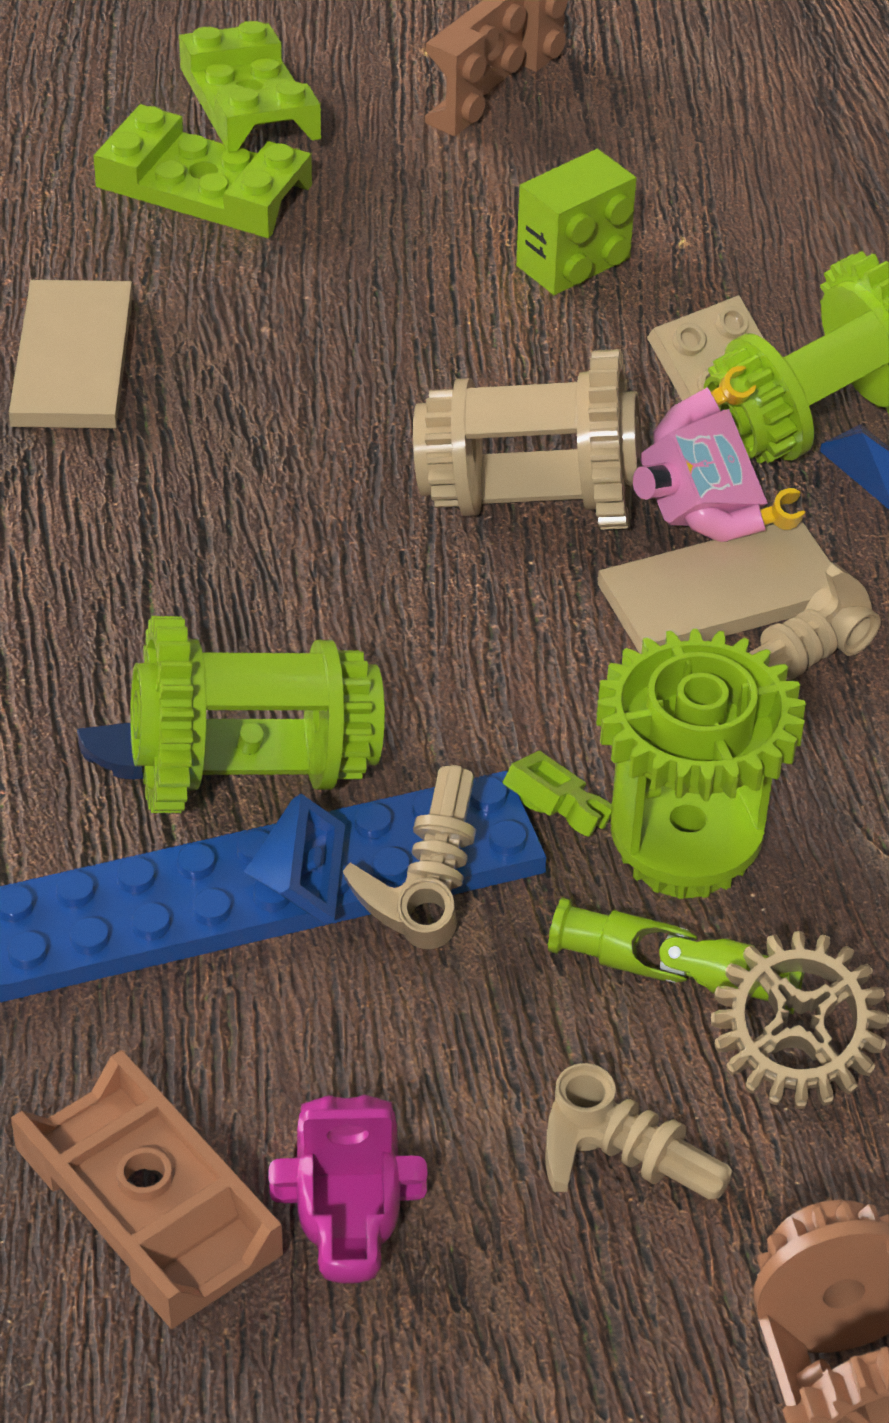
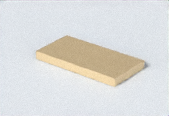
M30 280L9 408L10 427L116 428L133 298L132 281Z
M801 521L797 527L791 530H783L772 524L765 526L766 531L727 542L712 540L602 569L598 573V586L641 654L643 638L648 637L662 646L665 645L666 631L670 630L677 635L680 641H689L692 628H697L703 641H710L718 631H724V635L728 636L796 617L799 613L805 611L813 595L821 587L828 584L825 571L831 562Z

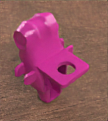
M327 1095L301 1104L297 1126V1158L275 1159L269 1165V1193L271 1199L277 1203H297L299 1221L303 1232L317 1246L319 1252V1270L323 1277L331 1282L360 1283L375 1278L382 1262L381 1246L389 1239L398 1221L400 1201L420 1200L424 1198L427 1192V1163L425 1159L420 1156H399L397 1123L392 1102L368 1095L352 1098H336Z

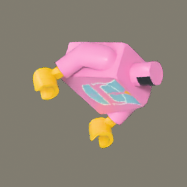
M745 366L731 368L722 378L719 387L710 392L707 387L672 406L653 432L654 444L641 453L640 461L642 467L637 468L633 475V487L636 494L645 500L656 498L662 516L668 524L689 526L691 530L719 542H727L766 531L765 525L774 523L783 530H791L799 525L806 512L798 511L797 513L789 514L782 510L781 505L791 504L799 499L801 493L794 488L781 490L776 495L772 506L760 509L768 504L743 441L730 410L720 411L718 407L725 402L731 405L742 404L755 391L756 385L749 388L746 392H737L731 387L730 379L741 375L747 369Z

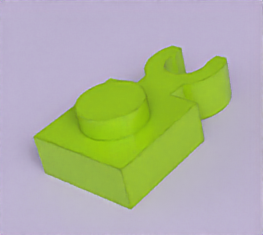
M540 750L512 763L502 782L519 795L521 802L526 807L536 812L546 813L548 816L558 812L566 818L568 824L573 829L587 837L593 834L596 826L604 829L611 818L612 804L600 796L584 791L585 781Z

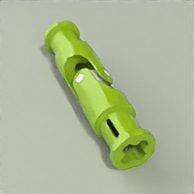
M565 897L560 899L556 907L548 941L549 952L558 954L562 949L591 955L599 959L600 965L672 983L686 982L687 978L682 976L693 977L697 983L708 988L712 994H715L718 986L738 989L725 975L726 968L732 963L750 971L751 969L746 964L743 954L744 949L748 946H753L754 948L755 946L730 939L695 942L694 940H697L698 937L687 929L616 910L606 915L573 906L572 899ZM662 932L668 934L667 939L662 943L659 950L661 959L660 970L646 967L637 959V946L641 939L650 933ZM762 954V956L765 959L769 957L768 955ZM805 972L779 974L781 979L786 977L795 988L801 990ZM760 985L751 997L768 1001L769 995ZM787 1005L785 1006V1010L789 1011V1014H794L795 1010L793 1008L789 1009Z

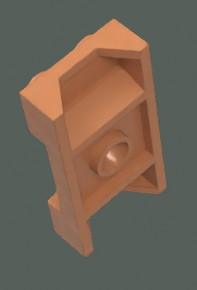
M482 0L426 43V52L445 74L447 82L446 99L425 115V124L455 137L470 124L478 121L483 115L485 108V98L483 95L488 94L511 73L516 72L520 66L537 72L552 59L557 58L563 51L566 42L564 16L568 0Z
M123 1050L110 1057L90 1093L51 1117L45 1118L26 1111H20L11 1117L16 1150L53 1192L59 1188L65 1192L128 1265L131 1283L171 1330L283 1255L282 1224ZM141 1169L158 1171L163 1175L158 1183L149 1187H137L127 1181L131 1174Z

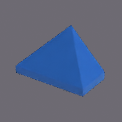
M862 424L821 444L820 452L889 509L888 445Z
M299 794L291 800L244 872L324 924H328L335 920L345 824L303 794Z

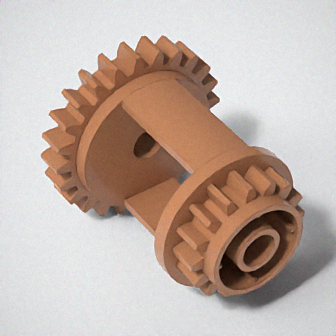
M830 1200L807 1206L785 1219L776 1228L774 1233L767 1238L768 1252L759 1254L757 1257L760 1273L757 1274L758 1277L753 1291V1301L785 1401L786 1406L783 1409L786 1423H889L888 1347H882L880 1350L858 1357H851L849 1361L834 1369H831L823 1359H819L811 1364L808 1352L828 1353L853 1349L889 1334V1214L879 1217L875 1205H865L850 1200Z

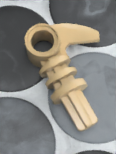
M830 563L825 571L828 584L821 587L813 595L805 611L799 613L796 617L790 618L783 624L777 623L765 629L761 635V646L749 652L753 655L765 649L770 650L769 667L786 664L788 666L787 680H792L802 675L807 667L833 654L837 648L848 656L858 654L871 643L879 630L881 618L872 610L870 597L865 587L837 563Z
M457 765L442 766L439 769L430 812L428 815H420L415 818L413 832L424 841L417 842L412 847L411 853L419 862H414L408 866L407 878L403 885L396 888L389 887L351 862L343 870L346 882L360 903L384 925L403 934L411 944L422 949L439 948L445 945L455 933L457 918L451 889L460 887L463 883V875L456 868L465 866L468 856L460 848L473 844L476 829L465 822L474 775L471 771ZM423 903H434L444 910L443 916L437 922L430 925H421L411 919L413 910Z
M588 1063L575 1064L561 1072L556 1081L555 1101L549 1115L545 1151L547 1176L554 1192L568 1191L577 1150L589 1151L601 1148L602 1152L609 1156H614L623 1151L621 1161L628 1167H634L643 1162L641 1177L652 1184L658 1183L666 1175L709 1200L721 1197L730 1182L732 1169L729 1165L685 1142L686 1126L672 1119L658 1127L659 1115L652 1110L644 1111L638 1115L639 1103L634 1100L627 1099L620 1104L615 1103V1082L605 1069L597 1065Z

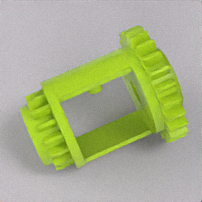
M861 251L830 266L831 269L824 272L826 282L820 285L824 292L820 303L825 335L782 357L769 342L760 336L751 333L743 334L729 342L725 349V354L714 360V365L708 368L711 376L706 379L704 389L708 387L710 392L718 388L725 374L736 366H745L747 369L738 377L730 379L731 387L735 391L746 392L749 388L756 385L755 391L744 403L731 405L725 402L718 406L720 411L730 410L749 459L755 457L757 463L761 464L766 461L768 464L778 458L795 460L809 452L814 441V425L809 406L850 383L864 398L875 404L877 408L886 407L889 414L888 261L879 264L876 254L872 253L866 257L865 253Z
M151 616V620H148L146 645L143 647L144 663H135L133 668L130 726L133 761L135 766H144L143 784H146L145 799L148 800V810L151 813H181V811H184L185 802L188 800L187 790H198L202 775H309L310 782L315 790H332L337 780H361L362 773H366L367 766H376L378 764L383 747L385 724L383 682L379 667L376 664H368L367 661H364L363 651L338 650L333 640H315L309 653L202 652L198 639H188V628L185 627V619L182 616ZM206 710H304V719H206Z
M692 628L689 641H680L673 631H666L665 645L660 646L652 639L646 637L643 638L641 654L628 648L624 649L622 664L610 663L608 665L607 680L600 681L596 725L601 726V745H612L611 761L615 763L611 835L618 852L622 856V862L630 864L634 868L633 878L636 881L643 880L656 893L660 892L677 897L678 899L701 896L706 898L709 897V894L720 888L725 890L731 888L732 878L744 875L746 869L757 858L763 844L772 779L777 780L780 777L782 763H793L796 746H801L806 704L804 700L798 699L800 683L799 681H786L788 666L786 664L769 667L770 650L765 649L753 655L747 653L749 642L747 638H743L734 646L725 644L724 631H718L712 641H703L697 628Z

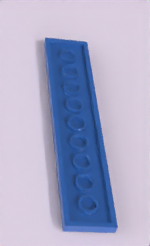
M507 770L474 778L465 822L476 829L473 844L460 848L467 854L468 858L465 866L456 868L463 875V883L460 887L451 889L452 895L543 874L546 871V855L519 795L502 783L508 772ZM435 787L327 811L345 824L335 920L328 924H324L244 872L275 824L0 886V1003L371 915L352 892L345 880L343 870L351 862L389 887L396 888L403 885L407 878L408 866L414 862H419L411 853L412 847L415 843L424 841L413 832L415 818L420 815L429 814Z

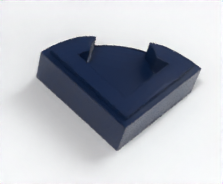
M130 723L77 729L79 749L89 763L95 762L101 767L112 770L113 776L117 778L143 779L142 766H135L133 761Z

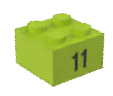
M597 148L520 184L516 266L550 293L556 295L630 259L637 177Z

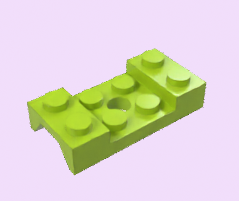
M247 21L241 23L238 27L226 29L201 27L194 30L193 33L179 35L181 71L228 152L238 151L254 125L294 120L311 140L321 139V105L307 83L301 84L293 79L282 61L281 41L269 23Z
M139 104L93 155L97 188L268 239L274 232L281 200L293 186L309 190L312 186V153L267 141L258 153L241 147L238 151L228 152L223 143L206 139L200 135L183 132L182 116L163 111L158 107Z

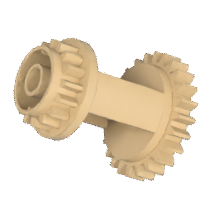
M621 349L592 351L590 370L579 372L577 382L476 388L472 378H462L455 380L453 389L429 390V398L426 399V403L416 404L413 418L414 465L421 496H431L432 500H434L435 508L459 507L463 516L479 515L482 504L583 499L586 510H596L601 530L628 529L631 519L633 475L637 468L642 467L640 461L642 431L637 391L627 392L625 364ZM577 433L578 449L483 454L482 438Z

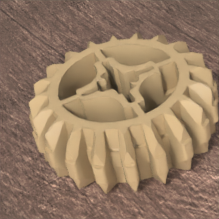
M795 931L793 933L792 950L786 951L783 950L781 940L777 935L768 936L766 942L768 958L765 959L758 949L748 946L744 949L743 956L751 970L747 971L741 966L732 963L726 968L725 975L738 989L718 986L715 990L714 999L720 1004L732 1008L718 1010L711 1014L712 1026L720 1029H732L731 1032L722 1034L715 1039L716 1051L729 1052L738 1049L739 1053L730 1059L726 1070L730 1075H735L749 1066L753 1072L746 1081L745 1090L751 1094L759 1089L764 1080L772 1083L768 1100L770 1104L778 1105L782 1099L784 1088L795 1089V1107L797 1109H804L807 1105L808 1089L815 1088L822 1105H829L833 1101V1090L830 1082L835 1081L842 1091L851 1094L856 1090L857 1084L848 1069L852 1068L865 1076H870L874 1071L875 1064L861 1051L882 1053L885 1048L886 1040L868 1031L884 1028L889 1023L888 1013L879 1010H868V1007L877 1005L884 999V990L882 987L861 989L860 986L871 977L873 969L869 964H865L850 972L846 967L851 962L854 950L849 946L842 948L836 959L826 955L830 946L829 936L821 935L818 938L815 951L804 949L805 936L802 931ZM807 972L820 976L832 984L830 986L825 984L814 991H802L795 988L786 977L781 979L779 974ZM761 985L769 995L768 1002L775 1012V1019L764 1028L763 1034L752 1041L746 1027L745 1009L750 997ZM846 999L853 1018V1036L849 1045L839 1055L831 1045L832 1038L824 1026V1020L834 1012L835 1007ZM786 1005L789 1009L793 1008L798 1014H803L808 1010L812 1012L817 1008L816 1015H812L810 1028L814 1029L813 1034L810 1031L806 1032L800 1025L794 1026L792 1029L787 1027L782 1031L783 1024H787L789 1011L785 1010ZM795 1047L803 1050L812 1061L818 1060L821 1066L811 1069H793L779 1065L766 1056L770 1053L774 1055L785 1048Z

